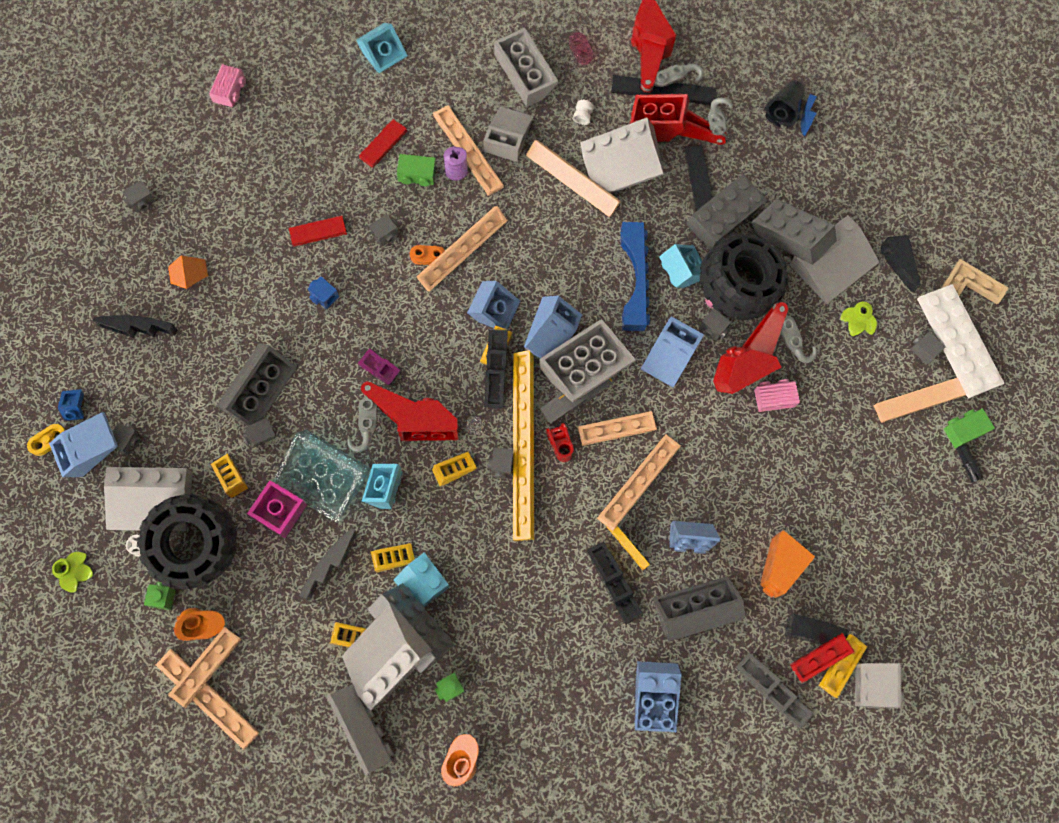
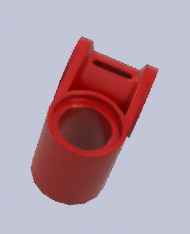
M565 423L551 430L549 428L546 429L548 440L553 447L557 459L561 462L570 461L574 448ZM565 448L569 450V453L563 455L560 453V450Z

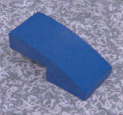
M811 94L806 101L801 116L802 135L807 134L816 115L815 112L810 111L816 99V96Z

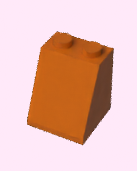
M784 530L771 539L760 583L763 587V592L769 597L774 596L777 598L785 594L815 558L813 554Z

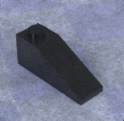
M909 235L887 237L881 245L882 255L885 256L886 262L910 292H915L921 283Z
M792 614L787 619L785 636L823 645L841 633L847 638L848 629L814 618Z

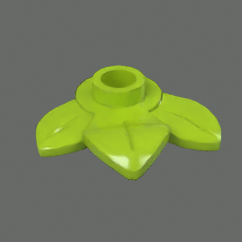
M859 302L854 307L845 309L840 317L841 321L849 322L848 330L851 336H856L864 330L873 335L877 327V320L872 315V306L867 302ZM862 307L866 309L865 314H862L860 311Z
M73 552L66 559H59L53 564V575L59 578V585L62 589L75 593L78 588V582L89 580L93 576L91 568L83 564L87 554ZM65 565L66 571L61 572V567Z

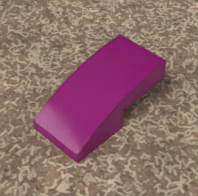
M370 348L357 363L387 385H390L400 372V369L387 359L381 358Z

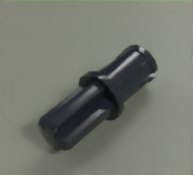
M964 444L957 447L956 450L963 463L962 467H965L971 480L970 482L973 483L983 479L976 464L977 460H974L968 445Z

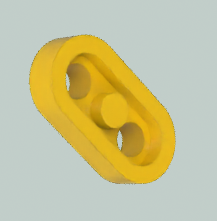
M59 424L48 426L29 439L27 443L28 451L36 456L45 455L52 450L49 443L55 439V434L58 432L62 433L66 429ZM39 444H43L41 449L37 448Z

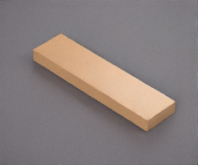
M652 411L578 426L582 446L657 430Z
M224 627L168 695L186 708L239 644L241 639Z

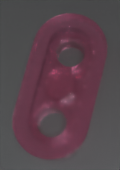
M580 32L571 34L569 37V47L576 61L582 65L589 64L593 59V51L585 35Z

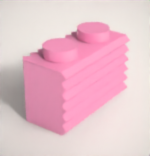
M224 64L221 65L209 93L213 102L233 107L235 102H238L240 89L246 83L242 70Z
M788 379L779 380L775 384H770L769 381L762 382L754 390L759 412L794 408L800 403L796 382H789Z

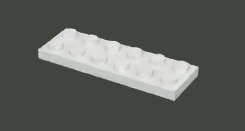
M953 284L920 296L917 300L935 335L946 347L944 352L967 397L971 398L1003 385L1004 381Z

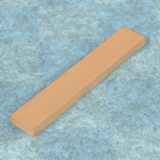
M449 105L434 112L435 119L455 147H461L466 150L467 165L487 195L490 196L504 188V185Z
M534 140L526 156L607 216L611 217L621 202L540 141Z
M495 206L417 276L427 291L430 292L508 221L499 207Z
M958 378L877 403L874 407L882 423L966 396V393Z
M665 434L597 519L613 531L681 445Z
M172 649L156 664L175 684L191 668ZM208 683L203 686L192 700L244 750L259 735L260 732Z

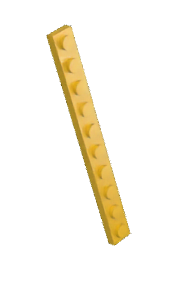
M529 350L513 353L514 541L534 540V354Z

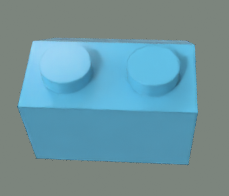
M383 23L356 40L364 56L378 73L407 57L391 23Z
M675 244L659 256L662 261V267L668 272L670 281L676 288H685L700 281L702 259L694 246Z
M373 464L362 502L380 509H392L397 489L401 482L402 469L400 465Z
M425 553L409 563L394 579L397 585L403 583L408 587L412 595L424 607L450 588Z

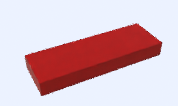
M392 119L361 152L359 158L374 168L406 134L407 128Z
M342 216L289 228L293 247L347 234Z
M841 633L794 661L790 666L800 682L804 683L855 651L844 634Z

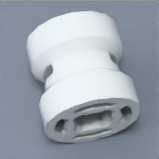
M579 100L573 120L579 124H589L591 120L590 114L593 112L594 105L587 100Z

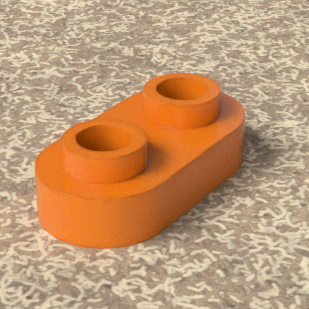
M416 245L410 250V259L415 264L430 265L439 257L434 256V254L440 253L441 255L445 250L439 246Z

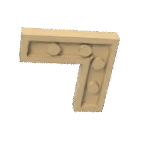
M961 259L958 260L941 287L944 288L953 284L958 296H960L965 286L995 304L1002 300L1008 290L1007 286Z

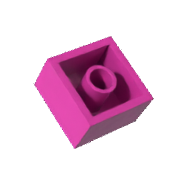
M270 480L247 514L257 522L286 538L307 507V504L304 500Z

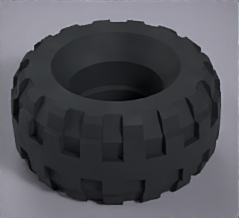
M744 233L731 234L727 238L723 237L710 249L701 263L700 285L704 288L703 294L706 300H710L714 309L722 311L724 316L729 318L737 317V320H750L764 316L775 303L783 298L788 284L787 265L785 259H782L779 255L780 251L776 247L771 246L770 242L765 238L760 239L756 234L752 233L745 235ZM735 264L741 265L750 271L757 285L744 281L738 275Z
M183 494L163 500L148 512L149 514L140 525L139 529L141 530L137 538V547H139L140 551L139 559L141 564L145 565L148 570L147 573L153 579H157L163 585L170 588L192 589L211 583L228 569L236 554L238 534L231 515L220 503L205 496ZM183 522L194 523L200 528L204 536V549L201 555L191 561H183L177 558L169 544L173 528Z

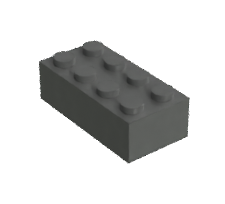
M742 174L692 214L686 225L710 250L720 239L730 235L759 211L767 199Z
M777 198L752 221L754 232L758 238H765L770 244L812 265L837 241L835 225Z
M403 583L382 593L367 609L376 619L392 603L433 650L416 667L419 673H422L438 662L455 646L449 635L444 633L437 621L428 614L424 606L412 595L411 590Z

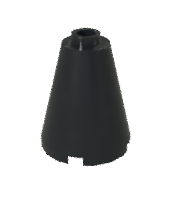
M796 80L790 81L767 102L765 116L771 124L777 127H781V125L787 126L786 128L795 125L799 119L804 92L802 83Z

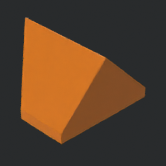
M181 255L168 267L171 284L185 289L208 277L205 259Z

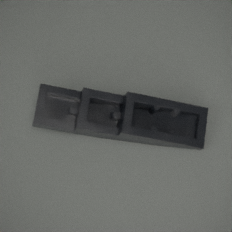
M111 315L94 317L93 319L101 328L134 338L136 332L154 337L157 331L175 336L178 330L173 323L148 317Z
M489 329L484 407L503 408L508 330Z
M603 541L587 549L586 551L625 625L642 617L643 612L634 599L633 592L624 579L620 567L605 542Z

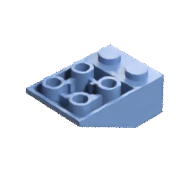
M559 296L542 297L524 348L538 358H542L570 340L577 330L582 314Z
M671 316L642 365L641 370L674 388L704 334Z
M103 412L60 433L49 443L62 477H83L118 447L106 415Z
M673 521L670 524L669 547L674 548V551L686 552V549H693L694 553L705 554L706 551H709L720 542V537L713 524Z
M637 661L635 730L676 732L681 672L678 664Z

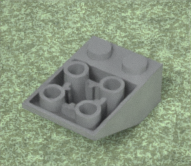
M500 106L485 135L484 152L518 162L534 116Z
M857 664L855 667V706L876 709L901 708L904 700V694L901 691L904 672L901 669V664Z

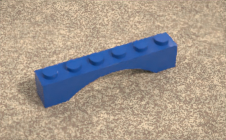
M622 222L620 229L621 247L631 259L636 277L635 291L623 308L622 331H645L646 325L650 323V315L646 314V308H649V297H646V291L649 289V280L645 279V274H648V263H645V257L648 255V246H645L644 241L647 240V229H644V222Z

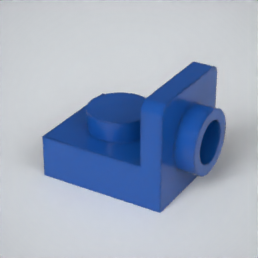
M82 389L62 391L58 410L65 421L84 418L81 410L84 397Z

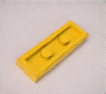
M617 526L612 531L607 527L639 567L645 570L650 564Z
M849 634L846 639L855 652L829 667L819 684L822 689L835 698H838L867 648L854 635Z

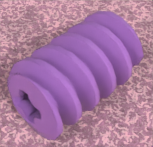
M450 147L444 152L445 173L449 179L461 180L468 174L467 153L461 147Z

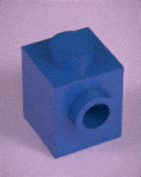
M321 276L313 280L309 285V298L316 305L319 303L325 309L339 298L337 290Z

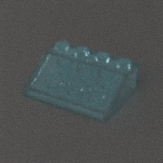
M304 430L296 433L273 482L304 500L308 506L338 523L363 486L371 468L310 431Z

